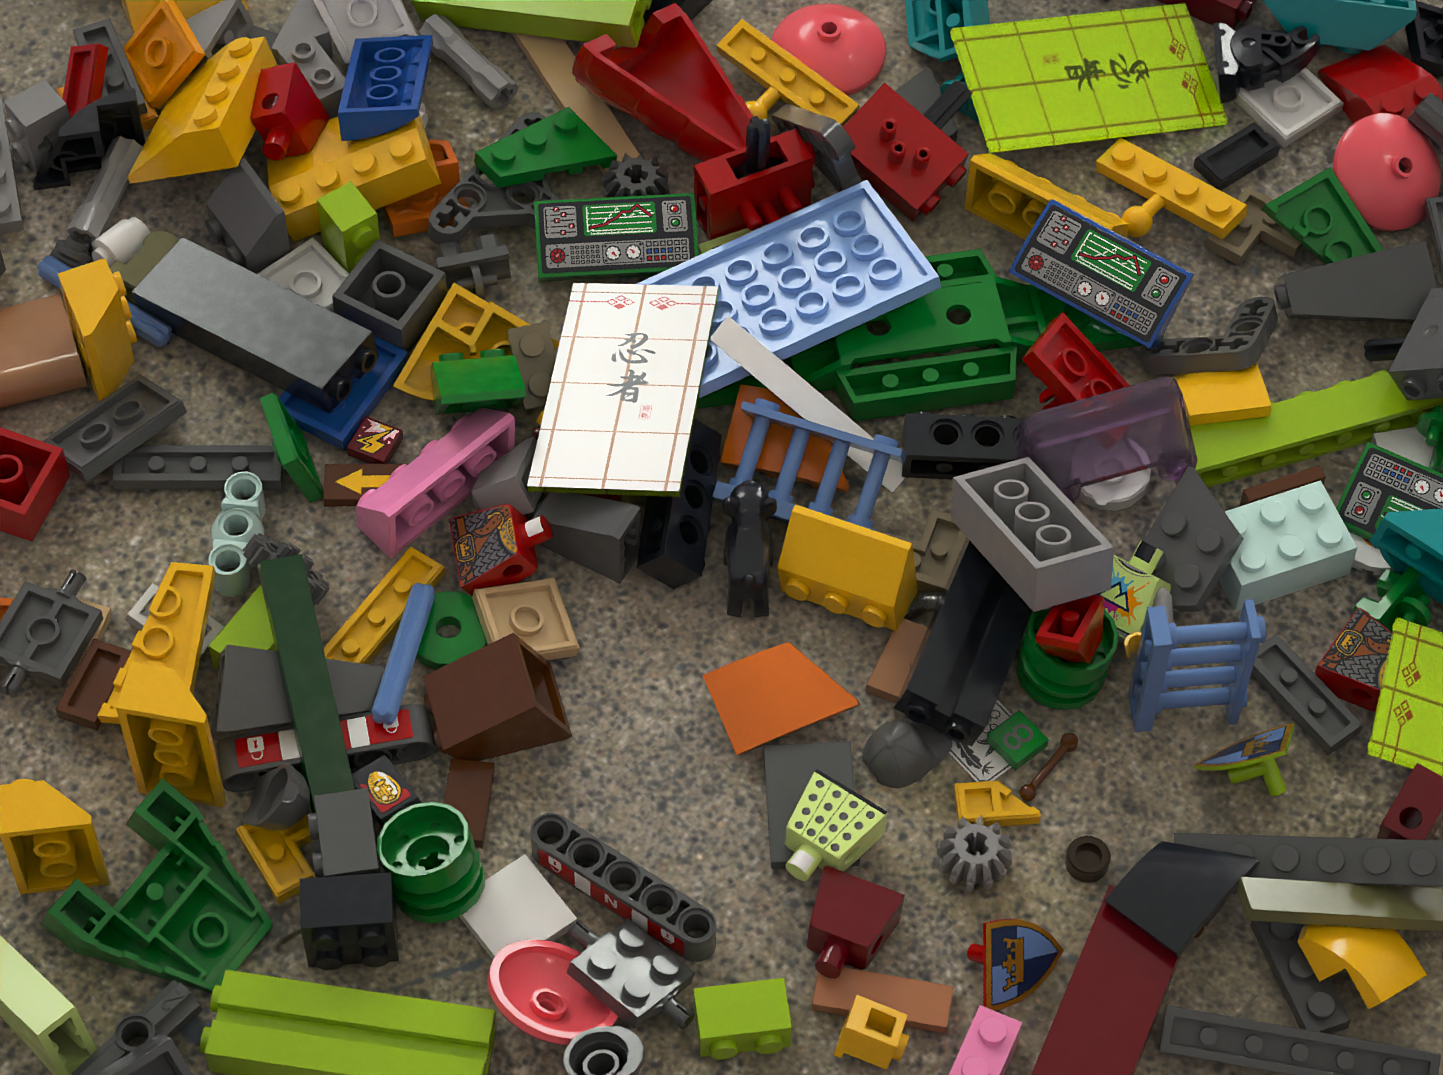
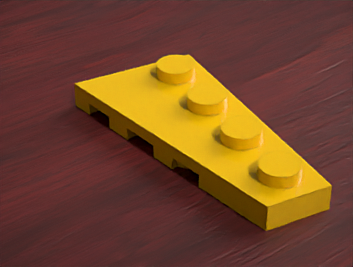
M171 562L149 607L150 614L142 631L138 630L131 645L133 649L124 668L120 667L113 682L114 689L107 703H103L97 715L100 723L120 724L116 705L130 661L141 663L157 661L167 665L169 668H175L193 694L216 577L214 566Z

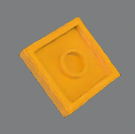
M161 0L123 47L140 90L150 107L157 109L163 107L206 55L174 0Z

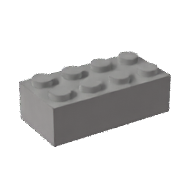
M1029 457L953 477L951 520L1033 612L1111 590L1114 546Z

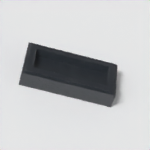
M1254 122L1196 157L1193 167L1213 187L1221 191L1277 157L1280 146Z

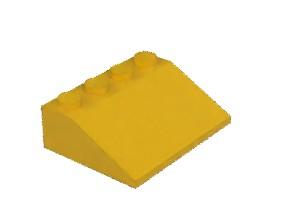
M241 37L235 39L188 75L165 104L127 176L130 184L238 166L256 130L251 122L250 115L261 69L278 66L265 37L253 39Z
M420 112L418 117L395 130L369 138L349 141L341 140L337 116L327 122L312 150L308 153L286 157L280 161H273L267 158L270 193L284 210L287 232L294 242L321 232L317 199L350 181L374 210L441 184Z

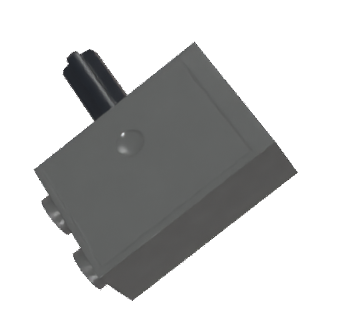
M1432 288L1406 337L1373 339L1366 341L1364 344V356L1369 362L1394 360L1388 373L1406 400L1443 398V288Z

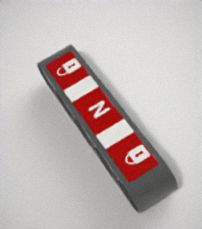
M401 705L396 720L391 725L378 724L373 721L371 711L339 716L351 772L381 754H385L390 762L396 765L425 759L435 751L428 709L423 705ZM293 725L225 737L217 743L216 750L223 788L227 791L245 792L254 790L260 776L285 763L291 764L304 777Z
M546 813L533 821L530 832L531 849L534 860L540 866L622 919L626 920L629 918L656 941L691 962H701L708 959L714 953L716 948V919L710 910L565 817L556 813ZM548 837L560 839L555 844H545L542 842V840ZM584 860L596 862L594 866L589 868L577 865ZM620 883H627L633 886L627 891H619L613 888ZM657 906H663L670 911L662 915H656L649 910ZM692 930H701L706 935L701 938H691L687 933Z

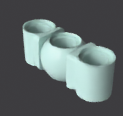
M247 471L235 473L227 479L224 485L225 498L221 502L222 513L216 517L211 527L213 550L209 555V565L214 566L216 571L214 588L218 593L227 597L241 595L249 588L251 583L250 570L253 566L249 564L250 560L243 556L244 552L242 550L254 534L258 535V533H261L264 536L262 518L266 513V504L262 482L254 473ZM244 497H251L247 500H239ZM237 532H243V534L238 536L232 535ZM228 568H236L231 572H224Z

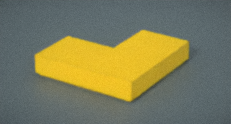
M305 815L299 822L285 831H270L246 824L236 828L239 840L278 904L300 893V879L316 878L315 873L299 849L312 842L308 815Z

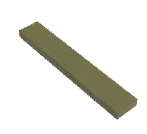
M1241 877L1236 887L1248 921L1443 932V889Z

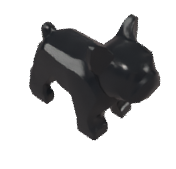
M751 480L737 485L730 496L723 500L722 504L724 513L730 516L732 520L727 527L723 548L724 565L728 566L727 616L741 617L743 601L747 598L754 601L755 617L769 616L770 598L768 586L769 569L773 564V537L771 528L766 522L768 517L775 514L778 506L776 499L770 498L767 490L762 485Z

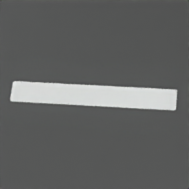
M727 316L711 336L712 342L805 420L874 440L872 436L731 317ZM849 447L847 455L868 472L873 454ZM889 459L882 485L890 492H893L905 477H902V462Z

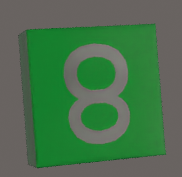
M1020 710L989 732L986 742L1015 771L1045 749L1049 741Z

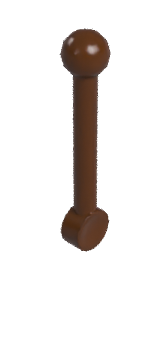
M1065 733L1062 735L1058 750L1031 783L1025 784L1020 788L1019 794L1023 800L1032 801L1036 797V789L1065 753L1076 749L1078 738L1075 734Z

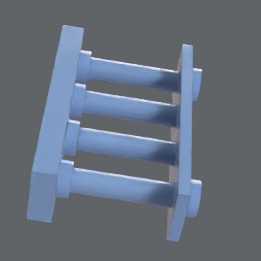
M756 398L755 404L743 401L741 410L747 416L754 417L753 424L735 478H730L729 484L717 481L712 496L715 500L723 503V500L730 496L737 485L748 480L752 481L771 422L794 431L775 490H770L769 492L770 498L776 499L778 506L775 514L769 518L789 524L791 512L795 504H792L794 497L790 495L809 436L813 435L833 441V445L815 501L809 503L808 509L832 516L834 509L830 507L849 447L872 453L873 457L854 515H849L847 522L879 532L872 528L874 522L870 519L889 459L902 463L905 462L907 455L903 449L898 448L899 441L875 434L874 440H870L778 412L780 405L764 399Z
M1254 599L1244 600L1239 622L1176 627L1174 622L1168 623L1165 606L1147 607L1128 692L1134 732L1152 731L1155 715L1161 714L1162 709L1225 705L1228 725L1237 724L1241 708L1247 707V687L1259 644L1266 640L1265 620L1263 616H1257ZM1234 640L1233 644L1177 648L1178 644ZM1228 662L1227 666L1172 670L1173 666ZM1222 684L1220 688L1166 692L1167 688Z

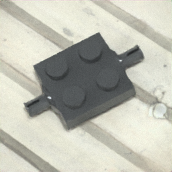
M71 569L60 589L42 588L25 581L1 619L0 664L11 669L0 686L1 692L8 696L10 694V697L15 698L27 677L39 678L62 688L104 619L100 609L84 604L75 597L86 581V576L80 571L76 573V570Z
M629 918L609 933L596 935L581 920H577L576 923L574 922L571 925L567 935L572 937L586 950L570 961L567 974L634 1029L647 1018L662 1013L680 1026L681 1029H685V1026L687 1027L691 1023L695 1014L690 1012L675 998L677 994L691 984L695 972Z

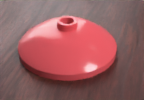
M824 3L800 8L789 14L779 23L771 39L847 96L869 86L878 77L885 62V40L878 26L862 12L844 5Z
M1373 114L1352 124L1344 132L1337 144L1333 159V172L1370 228L1385 232H1395L1410 228L1426 217L1425 200L1426 198L1438 197L1441 186V169L1433 144L1427 135L1413 122L1395 114ZM1399 161L1403 165L1404 173L1399 168Z
M524 940L506 946L499 951L492 961L487 977L491 998L511 1024L533 1038L556 1045H569L570 1041L581 1032L595 1027L614 1026L618 1015L567 974L570 961L581 954V952L571 947L545 940Z

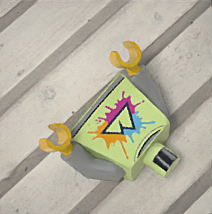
M1142 540L1139 542L1129 562L1113 554L1111 590L1094 594L1104 597V609L1114 619L1118 636L1125 639L1124 646L1127 658H1131L1132 654L1138 650L1147 607L1165 606L1168 623L1174 622L1173 599L1170 594L1171 584L1152 575L1163 551Z

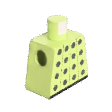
M816 769L786 828L785 845L795 852L786 863V869L792 876L801 881H807L817 867L823 870L825 865L844 872L883 836L886 830L888 812L819 769Z

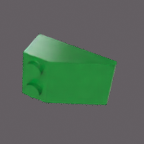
M504 349L480 351V358L464 359L463 353L439 355V362H432L430 366L435 415L476 412L480 408L492 410L517 408L526 398V389L515 355L505 356Z

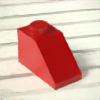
M1091 595L1087 598L1051 607L1036 634V643L1047 655L1062 657L1071 662L1090 663L1102 641L1104 597Z

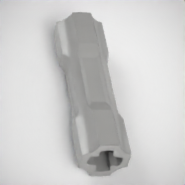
M434 14L426 19L422 28L418 31V35L433 36L431 52L436 57L443 59L472 87L473 92L491 109L498 108L501 110L510 104L513 96L517 93V83L499 66L493 65L444 15L438 16Z
M118 136L112 140L101 161V169L84 203L77 208L67 228L69 236H75L90 243V250H93L92 242L109 230L111 218L129 184L127 176L143 148L134 139Z

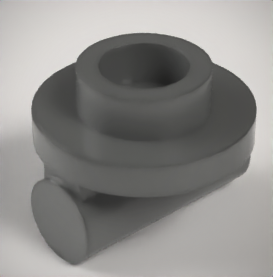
M67 236L66 240H57L55 248L50 256L55 257L71 268H76L93 261V251L89 249L90 243L75 236Z

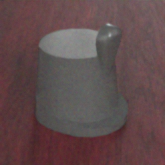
M620 1026L595 1027L581 1032L570 1041L564 1052L563 1063L568 1075H637L643 1065L645 1051L640 1038L629 1029Z

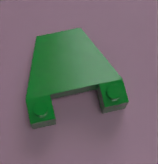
M162 778L134 810L126 823L129 828L158 850L159 853L113 907L76 878L49 909L40 925L75 953L165 980H175L183 985L212 993L215 985H222L225 969L236 971L273 926V923L244 878H240L226 857L228 854L220 841L217 842L204 823L205 818L198 807Z

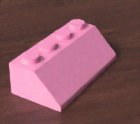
M486 408L478 409L471 416L461 417L448 434L439 441L433 440L429 442L421 451L420 456L410 464L400 465L378 489H370L363 494L356 505L357 527L390 559L472 495L471 491L480 472L515 448V417L509 412Z

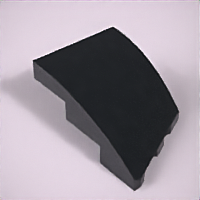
M135 88L119 91L92 102L78 111L59 129L33 179L34 191L71 186L69 173L101 169V161L112 140L118 136L134 139L142 147L144 146L145 136Z
M1161 841L1133 866L1104 901L1108 907L1179 958L1204 925L1208 926L1231 894L1235 895L1237 893L1236 887L1240 878L1249 877L1260 862L1251 856Z

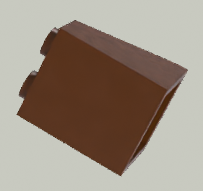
M514 633L423 676L427 693L424 694V702L428 711L434 717L437 730L434 731L436 744L443 754H449L454 759L482 761L572 737L551 663Z

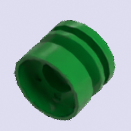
M1051 608L1035 611L1030 616L1025 638L1022 641L1017 657L1016 673L1019 683L1030 698L1046 707L1059 710L1081 708L1093 701L1104 685L1108 668L1117 649L1118 631L1114 619L1104 609L1102 641L1091 662H1071L1062 657L1047 655L1036 643V634Z
M437 802L414 804L397 812L384 824L377 838V854L384 872L391 873L395 900L402 913L414 921L430 924L446 922L465 914L478 902L485 888V870L475 848L470 828L460 811L448 804Z

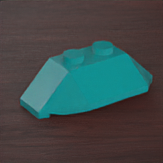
M905 0L909 47L942 63L958 57L950 32L990 28L988 0Z
M1263 0L1287 33L1299 26H1304L1307 28L1308 40L1314 34L1320 36V48L1322 44L1338 46L1337 49L1345 53H1360L1361 49L1370 51L1416 19L1417 14L1415 0Z
M1443 508L1387 512L1369 542L1375 549L1380 550L1384 560L1394 572L1403 574L1409 566L1421 572L1423 575L1419 578V583L1422 589L1426 592V595L1443 605Z

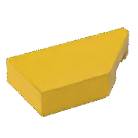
M998 780L954 783L953 791L957 821L963 816L970 824H975V820L981 815L986 827L998 822L1000 827L1040 823V811L1034 806L1029 807L1012 794V790Z

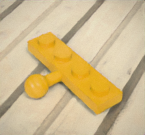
M743 19L716 45L717 53L767 89L756 101L745 102L753 117L758 116L760 120H768L767 112L781 99L786 104L788 103L834 119L844 127L860 109V105Z
M1121 137L1096 160V170L1098 173L1148 199L1142 206H1132L1122 214L1121 219L1130 223L1128 235L1131 237L1145 236L1152 228V217L1162 207L1222 240L1247 216V205Z

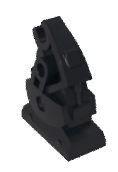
M1213 23L1220 104L1237 99L1240 87L1248 91L1265 87L1264 83L1276 79L1284 83L1297 75L1311 62L1319 51L1320 36L1314 34L1308 40L1307 28L1304 26H1299L1287 33L1278 30L1269 31L1266 28H1260L1258 25L1245 26L1234 31L1226 24Z

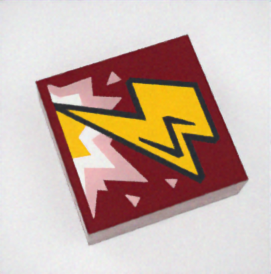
M365 416L347 446L348 456L369 464H388L403 440V430Z

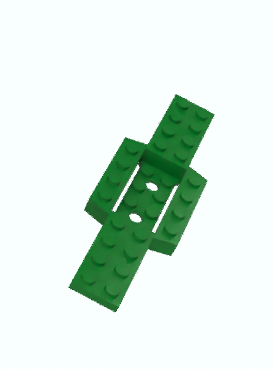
M973 249L924 256L939 275L941 288L782 361L818 392L835 390L851 420L861 421L905 413L1013 399L1016 382V363L1024 362L1022 360L1024 355L1050 322L1062 312L1099 352L1143 345L1031 284L1026 285L997 277L982 250ZM960 309L968 313L970 319L968 322L958 325L950 322L946 315L952 310ZM879 320L888 324L890 330L885 335L875 336L869 333L866 327L870 322ZM993 343L999 345V348L850 369L854 363L865 365L873 360L894 357L906 359L915 354L929 352L947 353L952 349L971 346L985 348ZM751 374L697 399L695 409L735 404L740 384L768 388Z

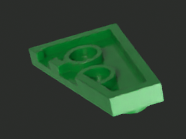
M567 107L475 152L474 164L500 188L543 180L545 174L566 170L568 175L582 173L583 167L600 164L602 169L609 168L612 160L617 161L618 155L570 107Z
M1330 167L1265 204L1261 209L1325 264L1384 250Z

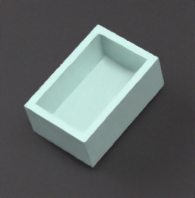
M1321 480L1225 511L1244 538L1219 580L1235 612L1242 610L1244 600L1254 599V604L1257 605L1350 574L1358 547Z

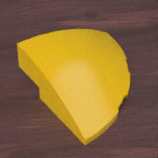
M453 283L393 387L417 398L434 401L430 366L432 362H439V355L463 353L464 359L480 358V351L491 349H504L505 356L511 355L506 333L507 329L530 324L490 301L488 303ZM551 337L555 352L560 342Z

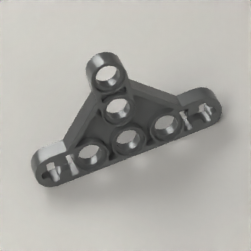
M788 103L771 115L774 124L781 134L797 129L804 142L808 141L812 145L816 155L815 166L833 184L838 193L862 182L850 154L855 149V145L845 129L836 120Z
M534 112L525 113L515 121L499 140L546 117ZM474 165L432 210L428 220L427 234L430 240L440 245L452 241L458 243L470 229L529 226L535 230L534 201L563 199L550 192L546 174L543 180L498 188L495 184L484 182L480 178V175L484 173ZM524 193L529 195L533 202L529 204L518 203L514 200L513 195ZM461 197H471L479 205L472 208L465 207L458 202V199ZM453 215L455 217L453 227L446 226Z

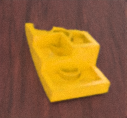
M1257 363L1243 370L1179 373L1169 378L1177 415L1185 414L1188 426L1270 416L1271 403Z
M1306 924V926L1302 927L1297 940L1319 982L1346 969L1368 1009L1386 1001L1427 976L1415 954L1396 929Z

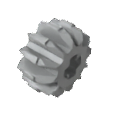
M981 815L975 820V824H970L962 816L958 821L957 828L948 826L944 830V840L938 843L937 854L941 857L939 869L941 873H950L949 881L952 886L964 881L966 882V890L970 893L974 889L975 884L979 883L988 891L992 887L993 880L1002 882L1005 879L1006 868L1012 865L1013 854L1011 853L1012 851L1008 850L1011 845L1009 835H999L1000 826L998 822L986 827Z

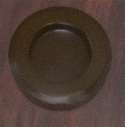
M1078 837L1067 848L1065 857L1066 869L1073 878L1081 882L1098 881L1108 871L1111 860L1110 850L1102 840L1096 837Z

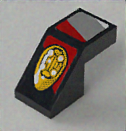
M381 754L351 772L355 790L368 788L372 816L376 817L381 828L397 812L414 804L421 803L417 794L385 754Z

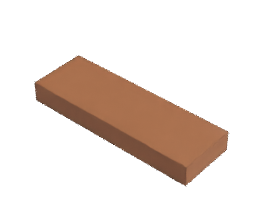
M843 967L838 978H828L818 972L812 1010L847 1016L856 995L907 1014L904 1027L946 1034L954 986Z

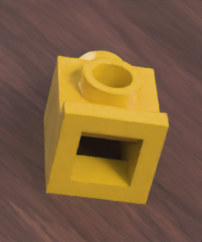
M856 995L843 1023L833 1055L842 1058L845 1053L887 1070L892 1059L901 1060L907 1046L909 1035L902 1033L908 1015Z

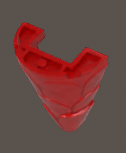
M676 3L652 13L642 30L637 48L622 46L615 49L617 44L607 34L582 44L572 68V74L576 77L575 80L586 88L589 93L646 125L652 132L677 143L679 150L704 162L746 147V127L750 124V119L753 115L743 98L735 92L717 59L710 53L688 15Z

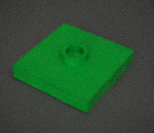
M270 393L259 398L274 440L272 446L278 461L310 503L323 498L324 491L303 431L276 394Z

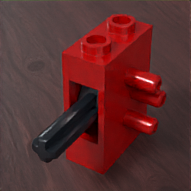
M958 80L953 81L924 114H921L884 82L843 127L855 145V149L850 154L858 176L864 181L868 180L879 194L912 222L921 213L928 216L942 199L938 194L947 184L951 188L955 187L967 172L964 165L969 153L941 131L948 121L971 98L972 92L968 86Z
M754 116L746 127V147L694 165L696 219L709 241L749 228L750 231L757 230L762 227L763 223L768 225L781 219L780 217L790 215L811 205V189L815 187L812 170L813 165L816 164V155L812 145L808 141L804 142L797 129L770 138V122L767 119L760 120L758 116Z

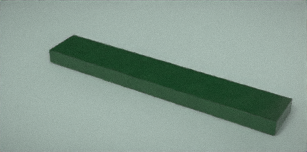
M300 554L259 561L257 567L303 775L310 788L311 811L316 813L315 795L355 790L303 556Z

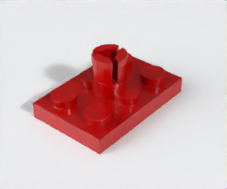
M1063 312L1050 322L1022 358L1032 374L1048 387L1039 395L1040 404L1047 403L1053 398L1052 402L1042 408L1044 412L1051 418L1061 419L1070 411L1084 426L1088 435L1095 439L1105 450L1119 440L1145 403Z

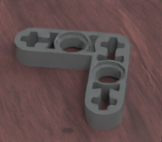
M1254 297L1242 302L1223 336L1161 339L1157 347L1148 348L1143 346L1140 349V355L1144 371L1154 375L1243 370L1255 365L1278 322L1274 300L1269 297Z

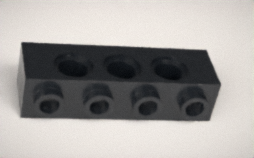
M930 412L905 413L902 449L907 456L905 462L902 463V477L953 480V477L1029 457L1054 484L1067 485L1071 467V421L1058 420L1051 417L1024 419L1009 415L981 417L972 414L938 415ZM941 442H946V443H949L950 445H943V444H940V443H941ZM982 444H987L991 447L982 446ZM1023 446H1029V447H1032L1033 449H1027V448H1024Z
M694 417L679 491L648 490L636 565L637 569L672 589L702 577L705 567L707 538L710 532V517L714 499L712 496L720 461L722 435Z

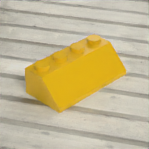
M992 153L978 154L971 158L964 209L1026 240L1049 201L1054 199L1127 238L1130 223L1122 220L1114 213L1106 212L1088 203L1079 195H1073L1053 185L1046 178L1037 177L1018 167L1014 162L1004 160Z
M130 661L116 705V711L139 793L149 794L163 778L191 802L224 808L226 797L206 713L175 668H169L167 665L157 661H148L146 663Z

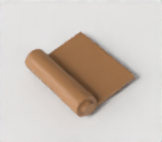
M61 294L0 309V409L87 387Z

